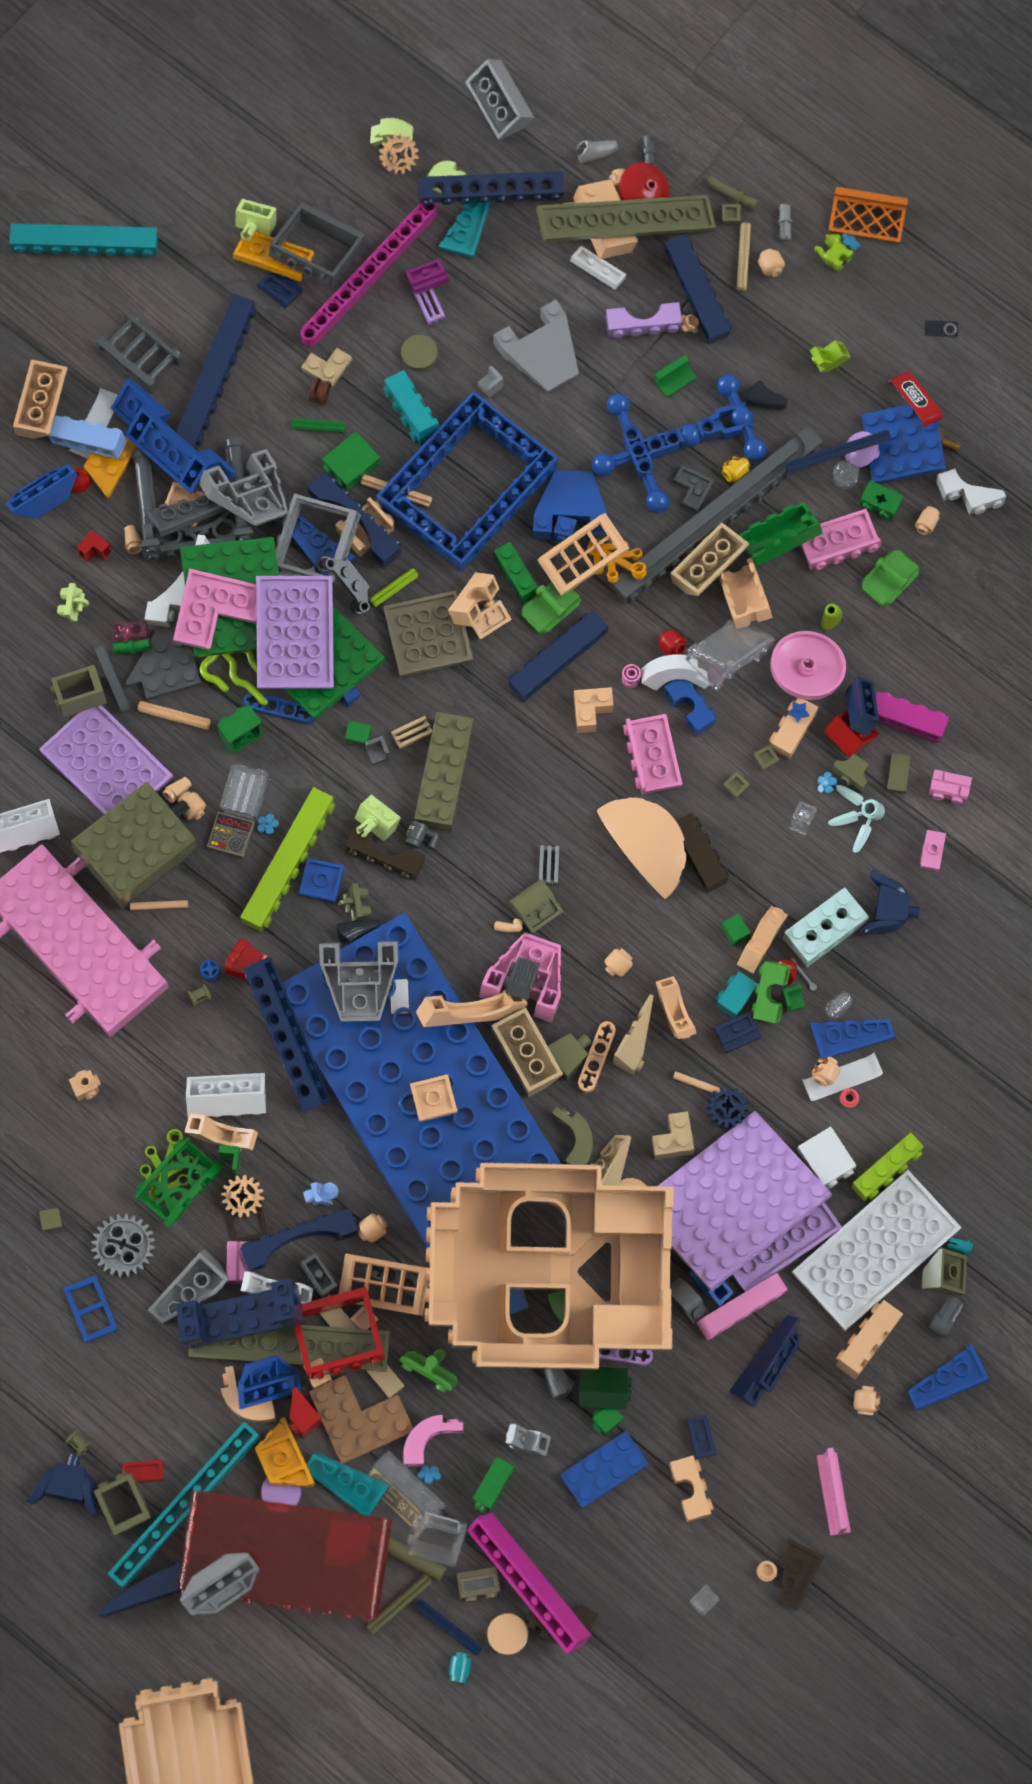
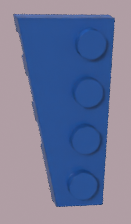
M890 1019L814 1022L809 1024L820 1058L835 1057L889 1041L896 1037Z

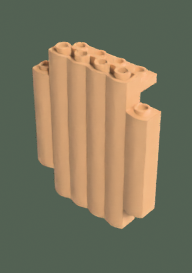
M213 1679L201 1680V1684L193 1685V1682L182 1683L180 1688L175 1689L172 1686L161 1687V1691L153 1692L152 1689L140 1691L141 1695H136L137 1702H135L139 1720H136V1717L123 1719L124 1723H119L128 1784H254L242 1703H237L235 1699L225 1701V1705H221L218 1682H213Z

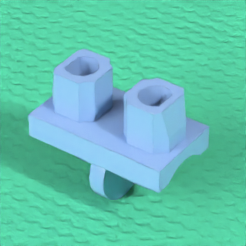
M314 1182L311 1184L312 1189L304 1191L303 1194L308 1204L330 1206L333 1205L331 1200L337 1197L339 1191L334 1183L323 1185Z

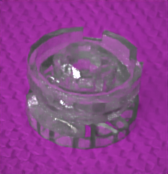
M850 461L837 463L832 473L833 484L841 490L852 489L858 480V467L850 463Z

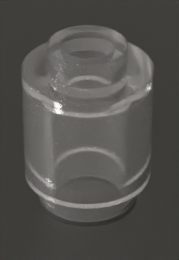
M845 991L837 993L825 1005V1013L831 1019H840L852 1007L851 1004L854 1001Z

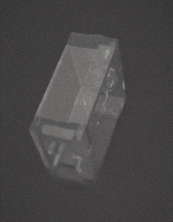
M420 1510L419 1517H414L411 1529L414 1530V1533H409L406 1544L410 1546L408 1554L455 1567L466 1534L467 1523ZM426 1526L455 1534L451 1549L418 1541L421 1527Z

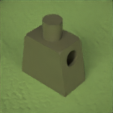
M568 1034L548 1045L566 1081L571 1078L587 1059L588 1053L584 1048L592 1042L586 1034H583L577 1040L572 1034Z

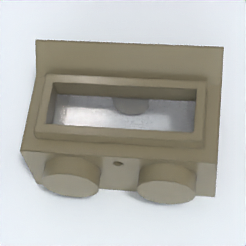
M497 1567L457 1573L460 1599H465V1602L477 1601V1597L485 1596V1599H492L501 1593Z

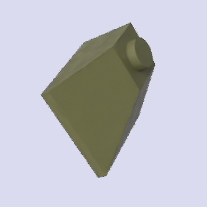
M940 1248L923 1269L922 1289L934 1293L965 1295L967 1256Z

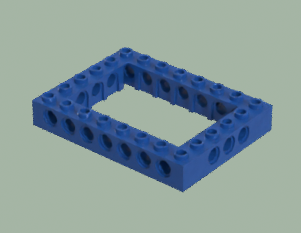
M472 391L376 495V500L380 503L383 510L462 572L558 467V457L481 396ZM476 424L525 462L527 466L524 472L517 479L513 480V484L505 492L501 493V497L493 506H489V510L481 519H477V523L469 532L466 531L461 541L456 544V536L453 533H448L440 526L438 521H433L425 514L424 510L421 511L414 506L407 496L419 486Z

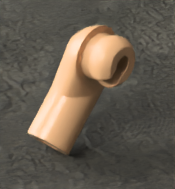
M517 918L513 920V924L496 921L494 930L506 933L520 932L523 929V921Z

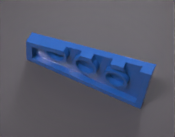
M299 514L291 538L317 569L316 561L319 557L328 556L334 559L338 543L333 542L325 533L320 532L313 524ZM349 553L347 558L350 562H353L355 556ZM317 569L320 574L329 575L330 570L320 571Z
M971 1344L962 1353L953 1357L946 1365L941 1366L931 1376L910 1389L908 1396L915 1410L918 1411L988 1382L989 1378Z

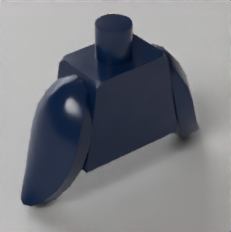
M873 869L870 877L879 889L873 923L861 929L862 937L871 934L895 932L906 923L907 916L918 918L920 907L909 905L911 896L907 894L906 889L900 883Z
M69 1454L67 1464L57 1463L56 1467L46 1470L34 1491L26 1500L29 1504L34 1505L46 1495L50 1498L80 1504L85 1502L90 1516H99L96 1508V1495L94 1493L96 1490L95 1482L92 1476L86 1473L85 1468L78 1467L81 1457L74 1454Z

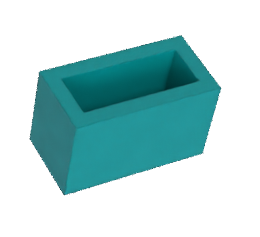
M739 971L736 976L732 975L727 982V985H729L725 991L721 990L718 994L716 1007L732 1018L738 1017L755 993L758 983Z

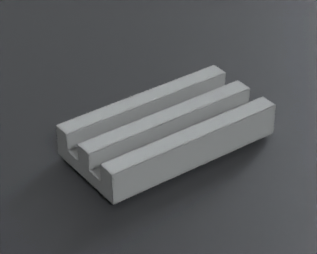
M540 845L539 880H542L545 884L558 885L559 846L544 847V845ZM544 851L548 852L546 880H543ZM551 852H555L554 880H550Z

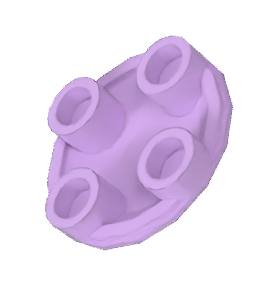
M858 432L851 436L847 442L872 434L869 432ZM877 444L846 454L845 458L849 464L856 468H861L878 458L880 454L879 446Z

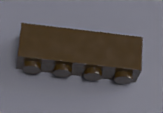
M690 813L676 820L685 839L683 843L686 857L706 893L726 884L729 876L728 870L724 865L721 866L719 862L720 857L716 849L712 850L709 836L707 833H703L700 828L702 825L699 818L694 817Z

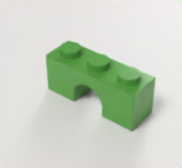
M764 961V964L761 965L759 971L761 980L756 986L757 1001L752 1006L754 1019L771 1023L780 1022L784 1003L777 1002L771 997V988L775 984H788L791 965L773 961Z

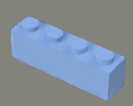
M55 416L50 435H48L53 444L114 459L120 458L127 442L123 432L118 428L110 429L101 424L93 425L84 420H72L67 416Z

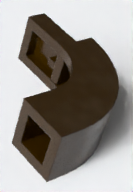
M580 1604L575 1615L586 1629L589 1630L595 1622L598 1613ZM529 1612L525 1621L528 1622L527 1626L535 1631H538V1629L542 1630L539 1639L550 1643H558L536 1615Z

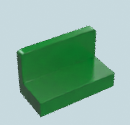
M684 355L657 372L654 382L668 398L696 380V375L689 367V359Z
M220 1144L219 1155L221 1161L233 1162L232 1170L234 1177L239 1176L242 1156L239 1146Z

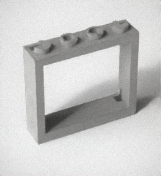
M294 494L291 503L289 502L288 514L282 522V533L277 537L276 557L278 569L301 576H327L283 563L302 505L347 517L334 559L338 560L348 557L361 515L352 509ZM330 571L328 576H332V584L338 586L340 581Z

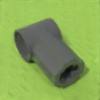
M948 1296L939 1314L937 1313L929 1329L946 1338L964 1304L955 1297Z

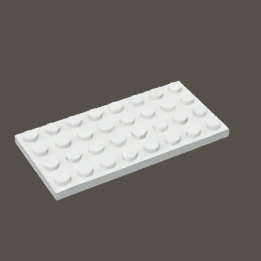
M907 1170L795 1268L792 1274L838 1325L846 1331L946 1243L950 1237L955 1235L961 1227L913 1174Z

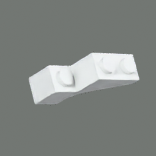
M956 469L938 474L936 479L943 500L950 499V501H953L962 496L969 515L974 513L976 515L981 514L989 508H999L1006 499L1005 492L1002 490L965 483L957 474Z

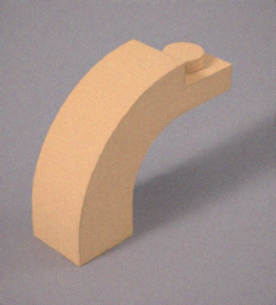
M674 976L655 982L662 1008L674 1037L686 1039L696 1034L695 1026L687 1014L679 984Z
M198 1114L189 1115L185 1128V1133L216 1146L220 1144L239 1146L240 1151L242 1149L253 1151L258 1134L255 1130L224 1125L206 1115Z
M233 1366L225 1367L226 1373H223L222 1376L224 1385H228V1387L221 1388V1392L230 1410L243 1420L252 1423L276 1421L272 1400L245 1409H239L238 1388Z

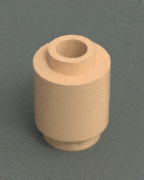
M930 506L922 511L915 524L920 534L927 535L932 533L939 520V511Z

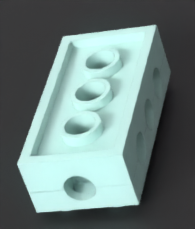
M844 887L786 930L783 939L807 968L865 925L869 916ZM837 914H842L845 918H838ZM827 925L830 929L825 930L821 926ZM811 936L815 940L809 941L806 937Z

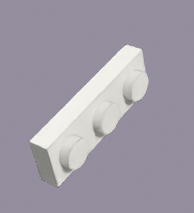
M583 246L571 256L570 261L615 290L625 280V273L605 260L599 259L597 255Z

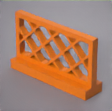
M836 187L828 232L900 244L908 198ZM837 201L845 202L849 208L840 213L836 207ZM857 205H863L866 211L858 216L853 208ZM875 208H881L884 214L876 219L871 211ZM851 210L856 218L848 223L843 215ZM893 211L902 212L901 218L895 222L889 215ZM869 213L874 221L866 226L860 218ZM887 216L892 224L884 229L878 221ZM838 218H841L845 224L841 229L833 228V223ZM859 221L863 229L859 232L853 231L850 225ZM875 223L881 230L876 235L871 234L868 229ZM894 226L898 231V237H889L886 231Z

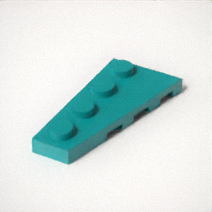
M317 1452L312 1455L306 1464L313 1478L366 1518L371 1514L390 1486L385 1482Z

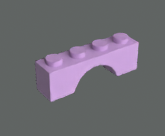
M679 302L661 304L657 314L648 319L634 318L625 308L606 309L608 337L621 338L627 335L636 337L648 333L656 335L660 332L675 333L681 330L682 327Z

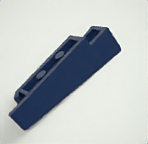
M790 1315L785 1317L730 1389L733 1395L756 1407L763 1389L768 1392L772 1391L801 1343L800 1335L797 1334V1325L800 1323L799 1318Z

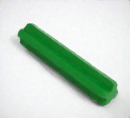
M292 418L291 429L344 433L346 428L345 422L299 418Z

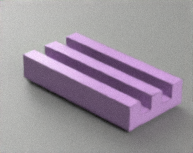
M433 289L419 293L424 297L431 312V318L420 295H416L414 292L428 325L434 321L438 322L439 319H445V314ZM427 291H429L431 298L439 312L438 315H436L431 305V302L426 294Z

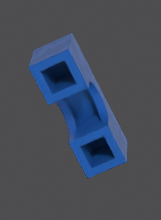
M676 679L664 686V694L674 707L681 703H688L693 707L694 711L686 716V724L696 737L715 725V712L712 708H708L705 705L704 697L700 693L697 694L692 682Z

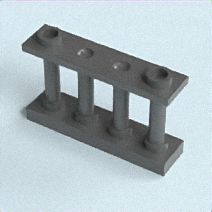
M126 311L124 317L127 323L110 340L100 337L96 341L98 350L152 394L157 389L155 379L172 361L178 366L182 364L181 354L175 348L171 349L142 325L136 315H130ZM133 327L140 334L124 351L119 352L115 348V344ZM145 339L150 341L153 346L137 362L132 363L128 356ZM159 350L167 356L150 374L142 371V367Z

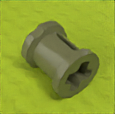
M203 984L197 990L187 992L194 1007L207 999L212 1000L206 984Z
M78 1429L65 1441L66 1444H70L77 1451L78 1456L84 1454L92 1444L80 1435Z

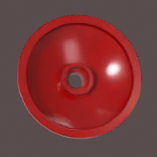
M639 162L632 164L621 175L619 191L622 200L670 197L667 178L659 168L650 163Z

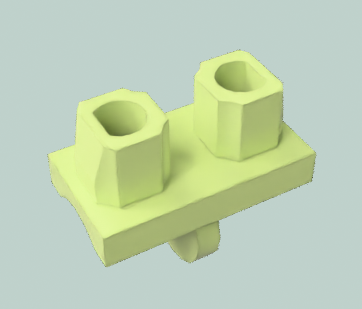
M69 583V587L61 589L60 596L61 599L66 600V605H59L57 609L58 615L68 618L72 622H77L78 613L82 612L83 607L89 606V601L84 599L85 594L82 593L83 590L77 588L75 583Z

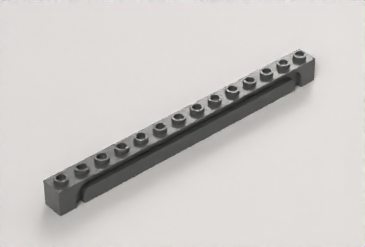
M807 426L797 434V437L788 441L639 559L637 562H642L646 565L647 574L643 579H635L632 576V572L627 570L624 574L622 573L618 576L617 582L611 583V590L624 604H627L629 601H635L639 597V593L643 590H649L653 586L654 581L664 578L668 573L667 571L672 567L676 568L682 562V559L688 556L721 522L725 525L733 523L738 518V515L741 512H747L756 500L761 501L766 496V492L770 489H776L784 478H790L794 472H786L784 467L786 462L822 451L823 441Z

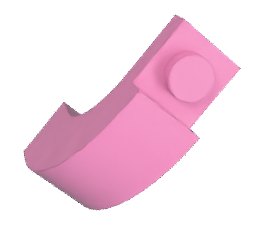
M443 1415L432 1416L420 1422L410 1432L406 1440L403 1455L404 1467L424 1466V1448L427 1442L439 1434L463 1433V1422H459L458 1419H449L447 1423H443Z

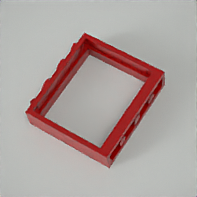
M367 1287L301 1304L304 1318L364 1301L377 1350L311 1367L301 1326H294L308 1380L317 1378L320 1380L324 1375L328 1374L338 1375L343 1373V1370L350 1368L351 1370H357L362 1368V1365L369 1363L375 1365L376 1362L385 1359Z

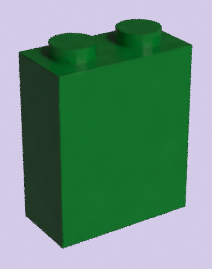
M357 432L353 433L322 458V469L327 475L331 474L337 483L336 485L339 488L343 487L346 491H349L360 482L364 475L370 474L381 465L380 457Z
M496 1457L473 1497L474 1509L482 1514L490 1513L514 1473L513 1465Z

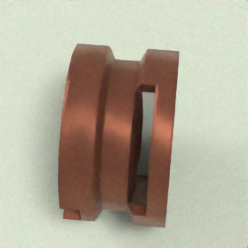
M316 377L310 391L309 402H317L319 405L325 406L330 394L331 382L327 380L324 382Z

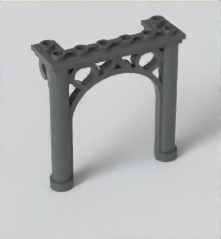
M229 438L224 441L227 464L237 472L232 482L245 478L242 458L243 442L240 438ZM140 449L132 452L143 540L141 549L144 560L157 561L159 558L175 559L177 556H181L180 547L196 544L198 537L196 534L206 536L209 535L211 530L214 538L208 539L210 544L254 539L251 523L234 514L236 523L234 524L228 519L232 512L226 510L222 516L212 523L200 527H184L175 531L178 534V538L175 541H164L144 514L143 509L145 507H150V509L156 508L151 458ZM222 524L232 528L231 533L227 535H219L216 530ZM182 534H185V537L191 538L193 541L182 542Z

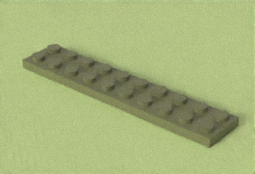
M708 195L539 205L536 208L544 242L714 231L716 228Z
M300 1325L310 1363L322 1358L325 1364L377 1350L372 1330ZM294 1326L189 1349L188 1355L189 1358L254 1362L276 1355L290 1365L304 1366ZM378 1330L385 1359L376 1362L375 1365L370 1363L362 1365L363 1367L357 1370L387 1372L390 1331Z

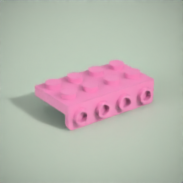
M863 509L821 523L823 534L800 545L810 570H821L828 564H839L844 559L850 557L852 559L857 558L865 552H875L880 548L882 541L876 534L867 509Z
M662 714L630 721V718L626 719L625 725H623V732L629 738L627 749L628 753H632L633 756L631 766L632 770L637 773L635 784L636 788L640 789L641 795L682 787V779L667 715Z

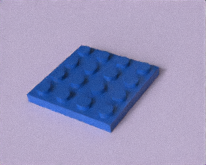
M909 404L862 414L864 432L875 434L888 430L891 435L889 441L878 444L880 454L877 459H874L869 464L873 482L881 484L946 470L939 421L923 428L920 417Z

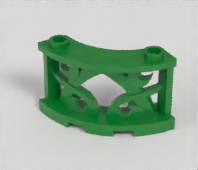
M189 1137L183 1141L179 1139L173 1146L174 1150L163 1160L146 1181L142 1180L136 1187L138 1192L134 1197L136 1199L139 1198L164 1220L163 1223L168 1227H171L179 1220L193 1202L191 1199L198 1193H201L224 1167L219 1161L215 1163L190 1142L191 1138ZM184 1150L188 1153L186 1158L181 1156ZM190 1155L195 1159L193 1163L190 1162ZM175 1169H189L187 1181L191 1189L187 1190L177 1187L169 1191L168 1172ZM193 1170H195L194 1175L199 1176L198 1180H193L191 1178ZM160 1174H161V1182L155 1180ZM151 1187L157 1189L153 1196H158L162 1193L163 1197L157 1202L146 1194ZM175 1193H180L182 1195V1198L180 1200H176L175 1195L172 1197V1199L170 1196ZM165 1202L170 1214L160 1206L161 1203Z

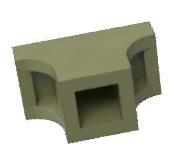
M853 754L847 761L836 760L832 765L831 771L839 776L845 785H851L861 793L867 786L868 781L865 779L864 774L868 770L869 764L857 755Z

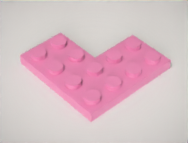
M189 569L173 642L210 650L218 615L255 624L256 584Z

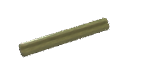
M424 1574L367 1624L366 1627L371 1634L376 1633L432 1583L430 1577Z

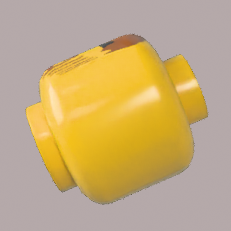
M733 456L723 464L722 474L728 482L737 483L749 473L748 467L750 464L745 457Z

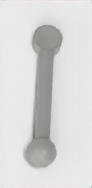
M791 958L790 960L794 961L797 965V971L808 983L810 991H815L817 985L809 980L798 966L796 959Z

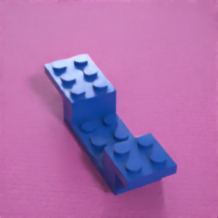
M132 379L126 380L111 409L130 425L125 436L190 494L202 491L199 481L203 471L216 466H220L230 483L232 482L237 472L211 449L197 452L165 423L171 413Z

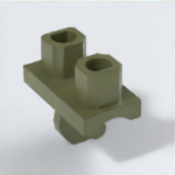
M352 884V887L347 889V893L343 894V900L338 902L339 907L345 908V913L351 914V921L360 920L371 915L370 906L361 905V900L368 898V889L359 887L358 884Z

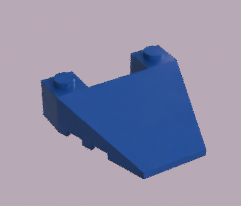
M554 471L534 512L533 539L551 540L552 520H558V516L575 519L579 522H591L604 513L608 516L592 472ZM601 525L590 531L595 539L602 540L608 536Z

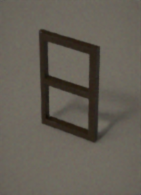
M240 1184L236 1185L233 1189L239 1188ZM263 1207L255 1208L260 1213L263 1233L236 1238L231 1209L227 1211L232 1241H250L267 1235Z

